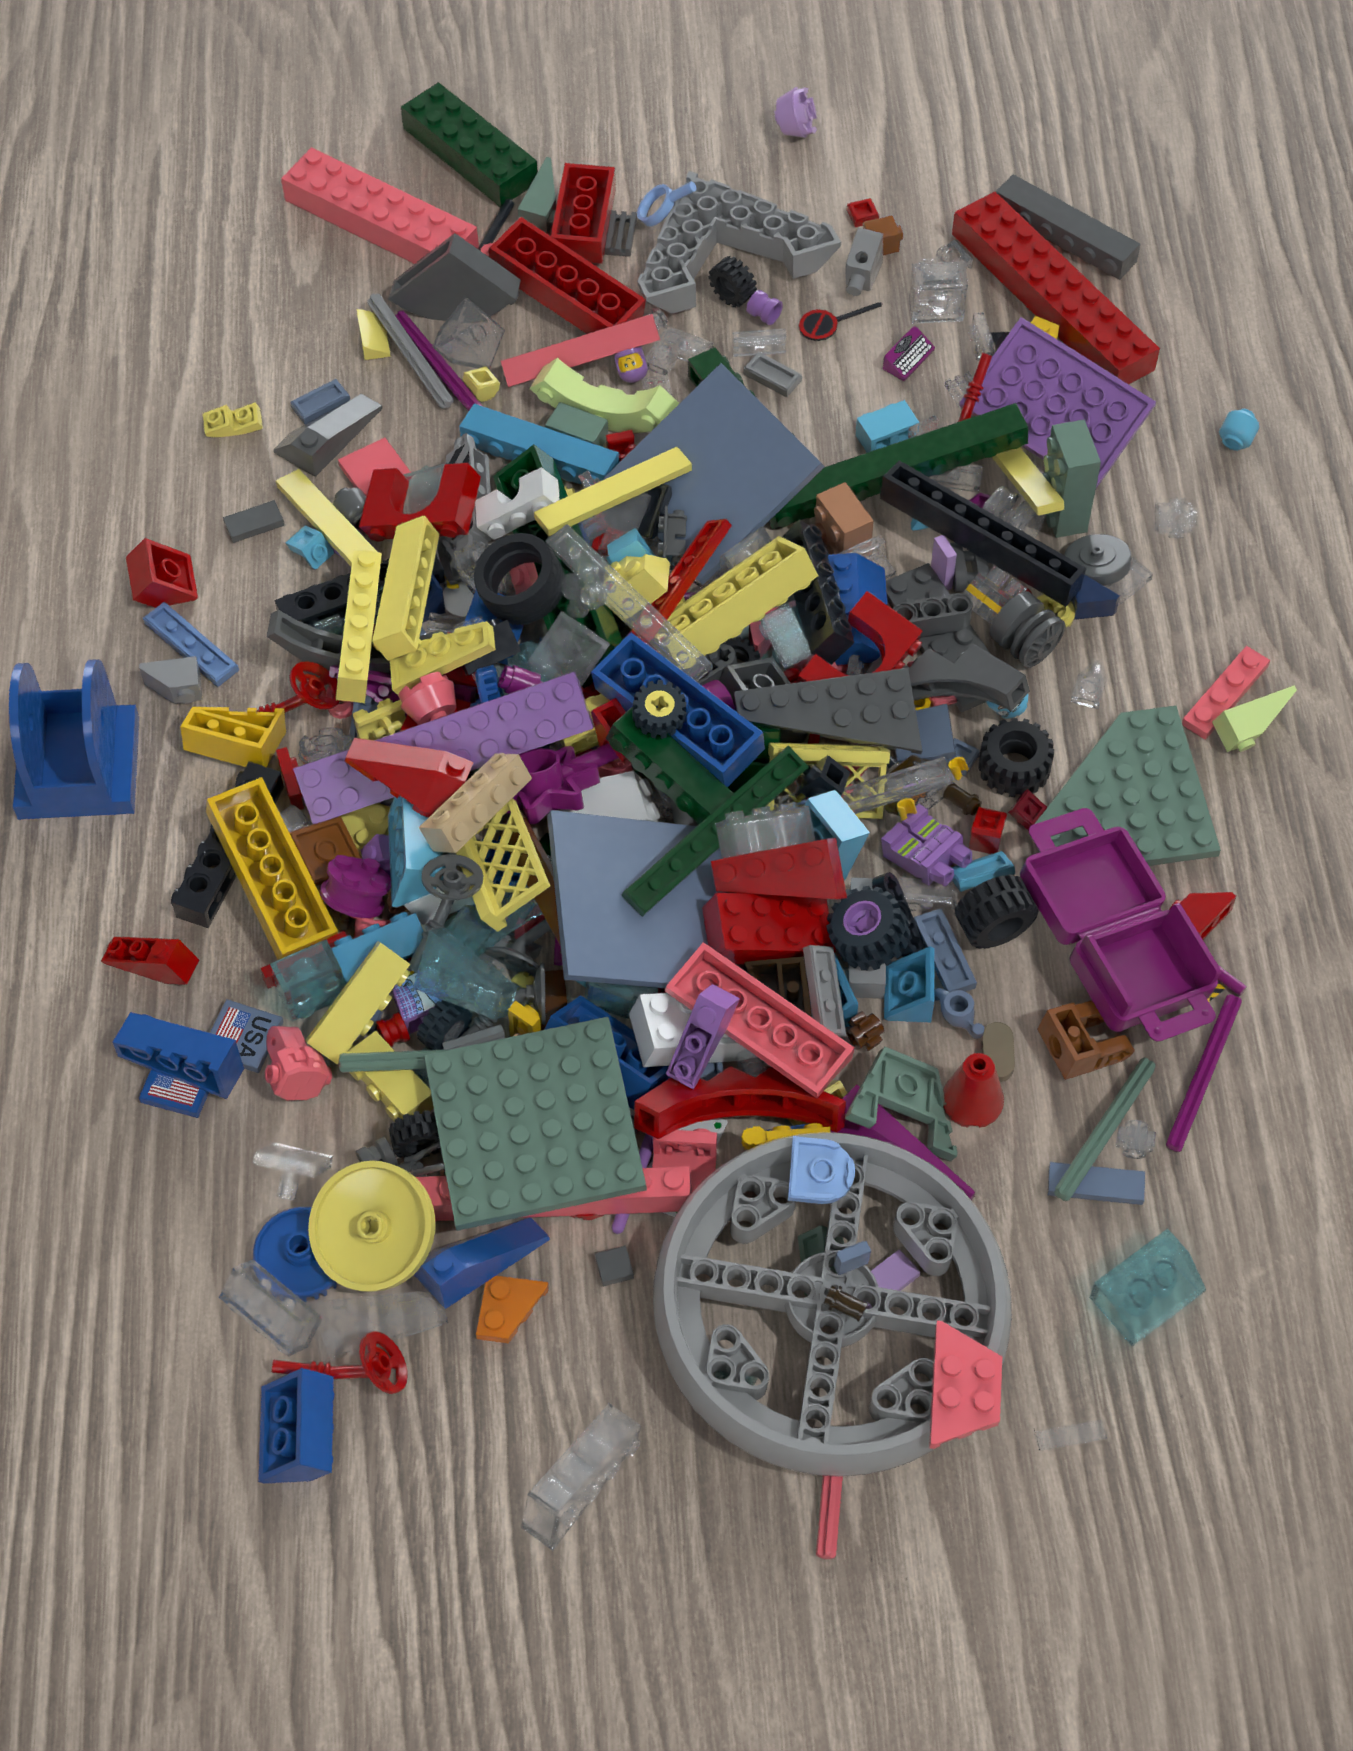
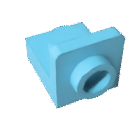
M306 525L285 542L292 552L303 556L313 569H317L334 554L333 549L323 534Z

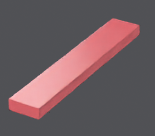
M653 314L500 362L507 385L512 387L535 380L543 366L556 358L560 359L568 367L573 368L615 355L627 349L638 348L660 341Z

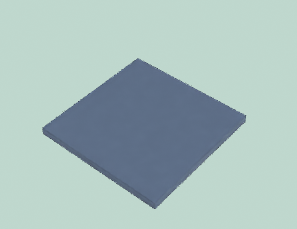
M721 363L603 479L605 480L675 447L682 451L692 463V471L664 483L672 488L668 513L673 514L674 510H683L684 515L687 516L686 537L675 536V539L686 540V552L707 521L727 519L732 525L696 577L701 584H704L825 466ZM658 533L657 537L664 542V533Z
M551 810L547 818L564 980L666 988L668 983L703 942L708 945L702 907L715 893H726L716 891L711 861L721 859L720 848L642 917L621 894L697 826Z

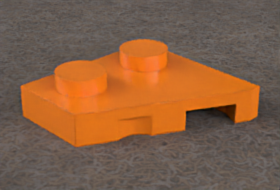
M497 1275L487 1281L484 1288L476 1338L478 1340L509 1344L518 1332L520 1324L525 1322L532 1314L533 1307L539 1299L548 1293L549 1283Z

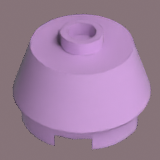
M795 87L777 99L775 119L784 135L806 138L808 134L816 132V127H812V120L817 118L813 98H807L806 96L808 88L798 89Z

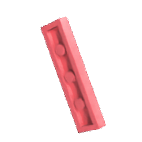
M1246 646L1183 718L1182 725L1206 740L1215 729L1212 721L1223 711L1233 708L1267 669L1270 660Z

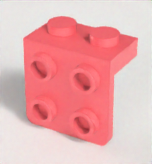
M702 1128L693 1131L677 1129L660 1139L653 1137L654 1155L652 1168L690 1166L691 1190L693 1192L704 1179L716 1170L717 1132H710Z

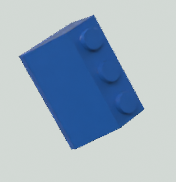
M301 1368L261 1387L259 1483L306 1482L332 1473L334 1376Z

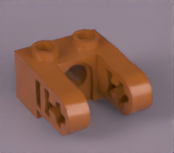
M1092 1000L1077 1005L1072 1002L1047 1010L1037 1028L1065 1080L1122 1062L1135 1051L1126 1035L1096 1043L1094 1038H1090L1086 1028L1105 1022Z

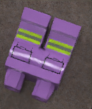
M918 804L916 806L917 814H907V819L902 821V824L898 822L881 838L883 857L915 877L922 878V882L928 886L934 881L947 886L954 877V869L950 866L955 863L961 868H966L973 860L972 851L963 844L962 834L957 831L954 832L949 826L939 823L928 815V809Z

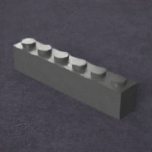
M1013 174L995 191L1045 239L1103 270L1105 273L1120 280L1136 264L1140 243Z

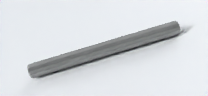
M371 294L367 302L439 407L441 409L450 408L453 403L450 393L380 294Z

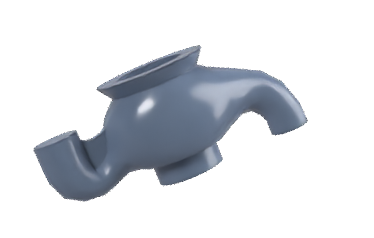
M942 988L934 989V1000H940L944 1019L952 1026L965 1028L974 1039L981 1038L984 1033V1026L979 1023H973L975 1011L972 996L962 990L949 992Z

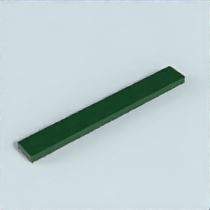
M788 745L621 895L643 917L801 776L809 766Z

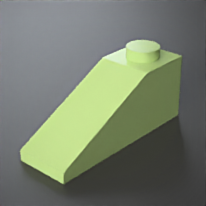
M1295 685L1225 710L1213 720L1212 723L1226 751L1239 749L1242 752L1253 747L1256 744L1254 740L1267 729L1297 691Z

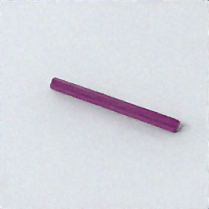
M402 310L398 311L395 314L396 318L426 361L468 412L473 404L483 406L409 316Z
M1229 994L1224 1000L1167 1139L1166 1147L1170 1150L1180 1152L1183 1149L1242 1003L1240 997Z

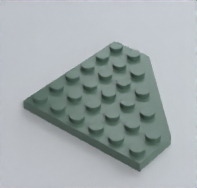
M1176 705L1120 713L1035 823L1037 824L1081 808H1088L1094 813L1104 831L1113 827L1126 829L1149 866L1218 857L1221 851ZM1081 826L1052 836L1051 839L1055 846L1058 847L1088 835Z

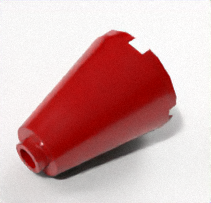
M983 1053L969 1055L950 1077L943 1089L946 1103L943 1106L944 1111L952 1121L962 1127H986L995 1122L1002 1112L1004 1093L993 1060Z

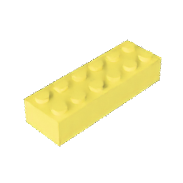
M778 536L677 606L650 644L651 647L680 670L685 671L693 668L699 659L717 651L722 643L729 638L740 635L746 626L764 618L766 612L775 606L784 604L789 596L798 590L807 588L811 581L818 577L805 548Z

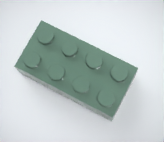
M1083 419L1052 425L1050 437L1047 438L1048 452L1044 456L1045 470L1042 474L1064 500V510L1046 514L1047 526L1053 529L1056 538L1088 532L1101 461L1086 422Z

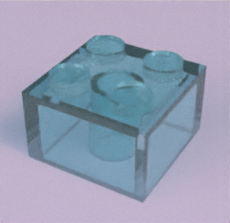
M327 939L270 964L277 992L292 1022L299 1018H308L315 1011L330 1006L345 986L342 969Z

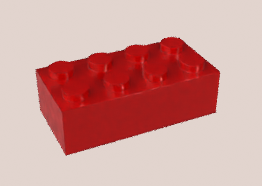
M573 163L564 164L551 237L590 263L603 264L611 210L616 192L615 167Z
M715 893L702 907L708 946L734 964H744L746 961L804 956L803 948L808 945L833 947L834 953L836 952V948L827 932L826 925L830 924L827 920L829 914L827 899L766 894Z

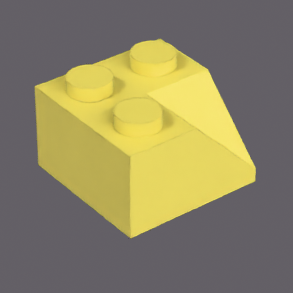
M645 554L642 557L626 556L619 562L611 563L605 571L602 601L623 622H628L667 592L670 562L666 558Z

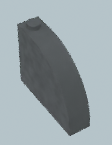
M454 233L394 280L388 300L424 318L456 323L473 322L488 318L501 311L507 305L514 304L519 297L518 289L521 280Z

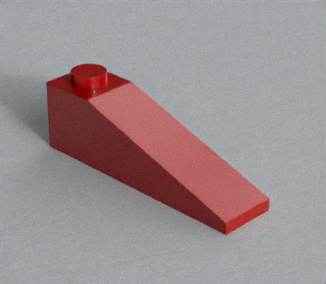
M360 738L353 739L344 762L371 781H380L391 789V795L397 799L400 796L413 804L412 809L428 818L466 782L473 765L472 761L447 751Z

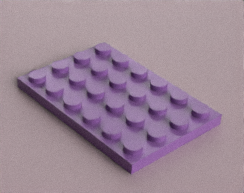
M1020 317L992 356L982 384L984 389L980 391L982 395L978 397L980 400L975 403L972 415L978 416L1017 403L1028 425V444L1022 447L1043 460L1048 452L1047 438L1050 437L1052 425L1084 419L1101 461L1096 485L1097 489L1156 406V401ZM964 397L959 402L961 408H963L965 402Z

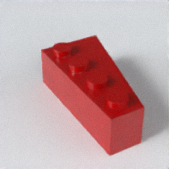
M836 838L822 839L711 861L716 891L837 900L847 898Z

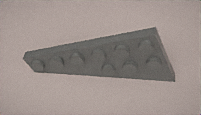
M908 668L734 691L737 713L754 726L776 727L793 730L795 733L804 734L805 732L817 734L824 738L864 745L869 743L884 746L887 749L895 750L898 748L909 750L911 753L922 754Z

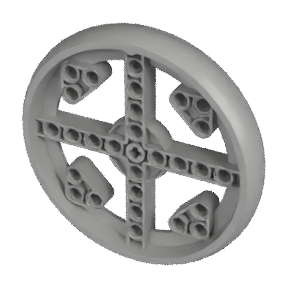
M832 1132L798 1134L760 1144L737 1155L704 1179L686 1199L664 1238L657 1259L653 1281V1311L660 1348L678 1388L705 1422L730 1443L754 1457L795 1472L839 1477L868 1475L899 1467L932 1452L935 1449L929 1448L934 1362L928 1358L916 1359L874 1389L869 1404V1413L876 1422L854 1426H830L841 1348L858 1342L873 1327L935 1338L936 1322L943 1321L1002 1356L1003 1366L1009 1345L1012 1322L1011 1289L1002 1252L991 1228L975 1204L947 1175L924 1159L893 1144L866 1136ZM793 1136L827 1139L837 1142L853 1159L855 1165L854 1181L856 1184L851 1186L849 1192L843 1198L831 1203L824 1253L807 1258L793 1272L707 1258L716 1238L730 1220V1234L732 1238L739 1243L748 1244L788 1219L794 1213L796 1202L789 1201L788 1203L781 1204L775 1200L777 1197H784L788 1200ZM864 1185L876 1188L904 1202L897 1209L893 1231L927 1274L932 1276L943 1275L948 1270L953 1258L962 1283L964 1302L880 1288L874 1275L866 1265L841 1275L833 1273L829 1269L834 1266L837 1251L856 1244ZM753 1192L757 1197L747 1198L743 1193ZM841 1207H846L850 1209L852 1213L843 1214L838 1209ZM910 1218L914 1220L916 1224L907 1225L902 1221V1219ZM746 1220L753 1226L744 1228L738 1222ZM934 1224H944L947 1230H938ZM844 1237L848 1240V1243H837L834 1238ZM939 1253L944 1259L936 1260L930 1254ZM706 1274L711 1280L701 1282L696 1279V1276ZM736 1279L741 1281L743 1286L732 1287L728 1284V1281ZM763 1285H770L773 1288H775L776 1291L772 1293H766L762 1291L760 1287ZM832 1285L836 1288L842 1286V1291L861 1301L868 1302L873 1308L865 1309L862 1318L858 1322L856 1319L834 1308L831 1311L828 1310L829 1306L824 1304V1301ZM796 1290L804 1291L808 1295V1297L797 1298L793 1295V1292ZM700 1298L787 1313L788 1319L795 1331L811 1343L799 1420L786 1417L756 1401L761 1399L767 1391L769 1371L766 1365L735 1326L729 1324L718 1326L713 1331L711 1343L709 1342L702 1320ZM899 1307L904 1310L905 1314L896 1315L891 1312L890 1308ZM922 1313H933L937 1319L927 1320L923 1317ZM964 1318L970 1325L961 1326L955 1319ZM830 1326L836 1333L828 1335L823 1333L820 1328ZM728 1340L734 1346L724 1349L718 1345V1342ZM827 1357L831 1364L823 1366L816 1361V1358ZM716 1371H724L729 1377L719 1380L712 1374ZM923 1373L928 1376L930 1381L920 1382L914 1375ZM755 1376L762 1383L753 1386L748 1384L745 1379ZM820 1387L827 1392V1395L818 1397L811 1390ZM887 1399L893 1404V1407L883 1408L878 1404L877 1400ZM914 1404L921 1405L925 1408L926 1413L917 1414L910 1406ZM809 1419H817L822 1423L823 1426L821 1428L814 1429L811 1428L806 1421Z

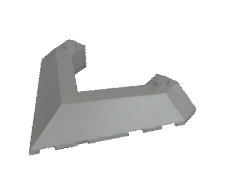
M689 171L685 184L691 181L694 182L696 191L674 202V208L668 214L657 238L655 249H652L646 261V268L643 274H640L637 283L646 302L673 314L696 307V284L694 278L716 243L781 261L794 279L817 272L841 247V241L833 227L827 223L822 222L819 225L809 221V216L793 210L785 212L778 209L775 203L741 190H734L730 186L712 179L707 182L698 178L697 173Z

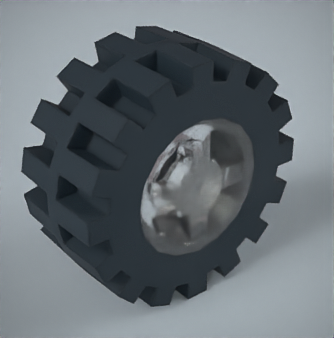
M445 997L442 999V1002L438 1001L435 1007L428 1011L429 1014L422 1019L423 1023L419 1025V1031L417 1032L418 1040L430 1050H444L442 1043L459 1038L469 1029L468 1025L472 1022L471 1017L473 1014L454 997Z

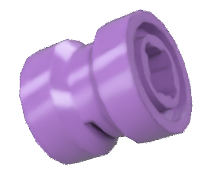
M757 290L749 299L746 311L754 317H761L762 322L772 325L779 318L783 304L776 298L770 299L768 294L762 290Z

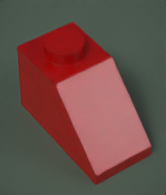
M1232 892L1189 893L1182 901L1176 900L1169 910L1174 904L1180 903L1202 940H1204L1232 911L1237 895Z

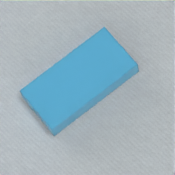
M1003 851L972 860L966 868H961L958 865L951 867L954 869L952 882L960 892L974 888L995 877L1015 874L1013 863Z

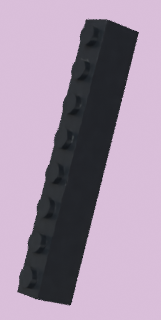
M898 461L883 476L880 493L881 500L1066 607L1081 590L1086 571L1084 566L901 461Z

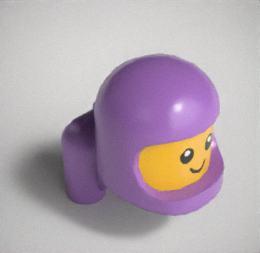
M642 347L627 349L614 356L618 374L623 381L634 383L646 376L648 367Z

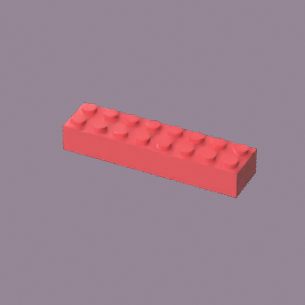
M312 147L281 178L285 201L414 264L454 233L477 249L479 247L476 226Z

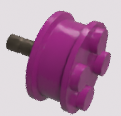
M337 855L335 859L329 862L327 867L329 879L321 885L320 896L327 905L341 913L337 923L338 929L348 930L350 920L352 919L350 916L373 918L383 912L385 906L383 896L391 889V877L380 868L381 865L378 861L371 858L363 860Z

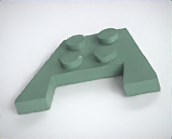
M888 1047L881 1049L851 1103L845 1119L870 1129L876 1124L878 1104L928 1124L927 1148L935 1156L951 1162L957 1157L958 1152L957 1147L952 1145L949 1135L953 1130L951 1122L946 1120L943 1109L946 1103L938 1068Z

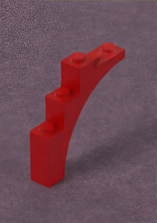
M730 1066L708 1081L700 1078L694 1089L670 1078L635 1100L634 1128L660 1139L677 1129L706 1120L733 1116H772L794 1119L810 1124L819 1123L823 1127H830L831 1131L837 1133L845 1125L846 1101L825 1091L818 1098H815L773 1067L753 1077Z

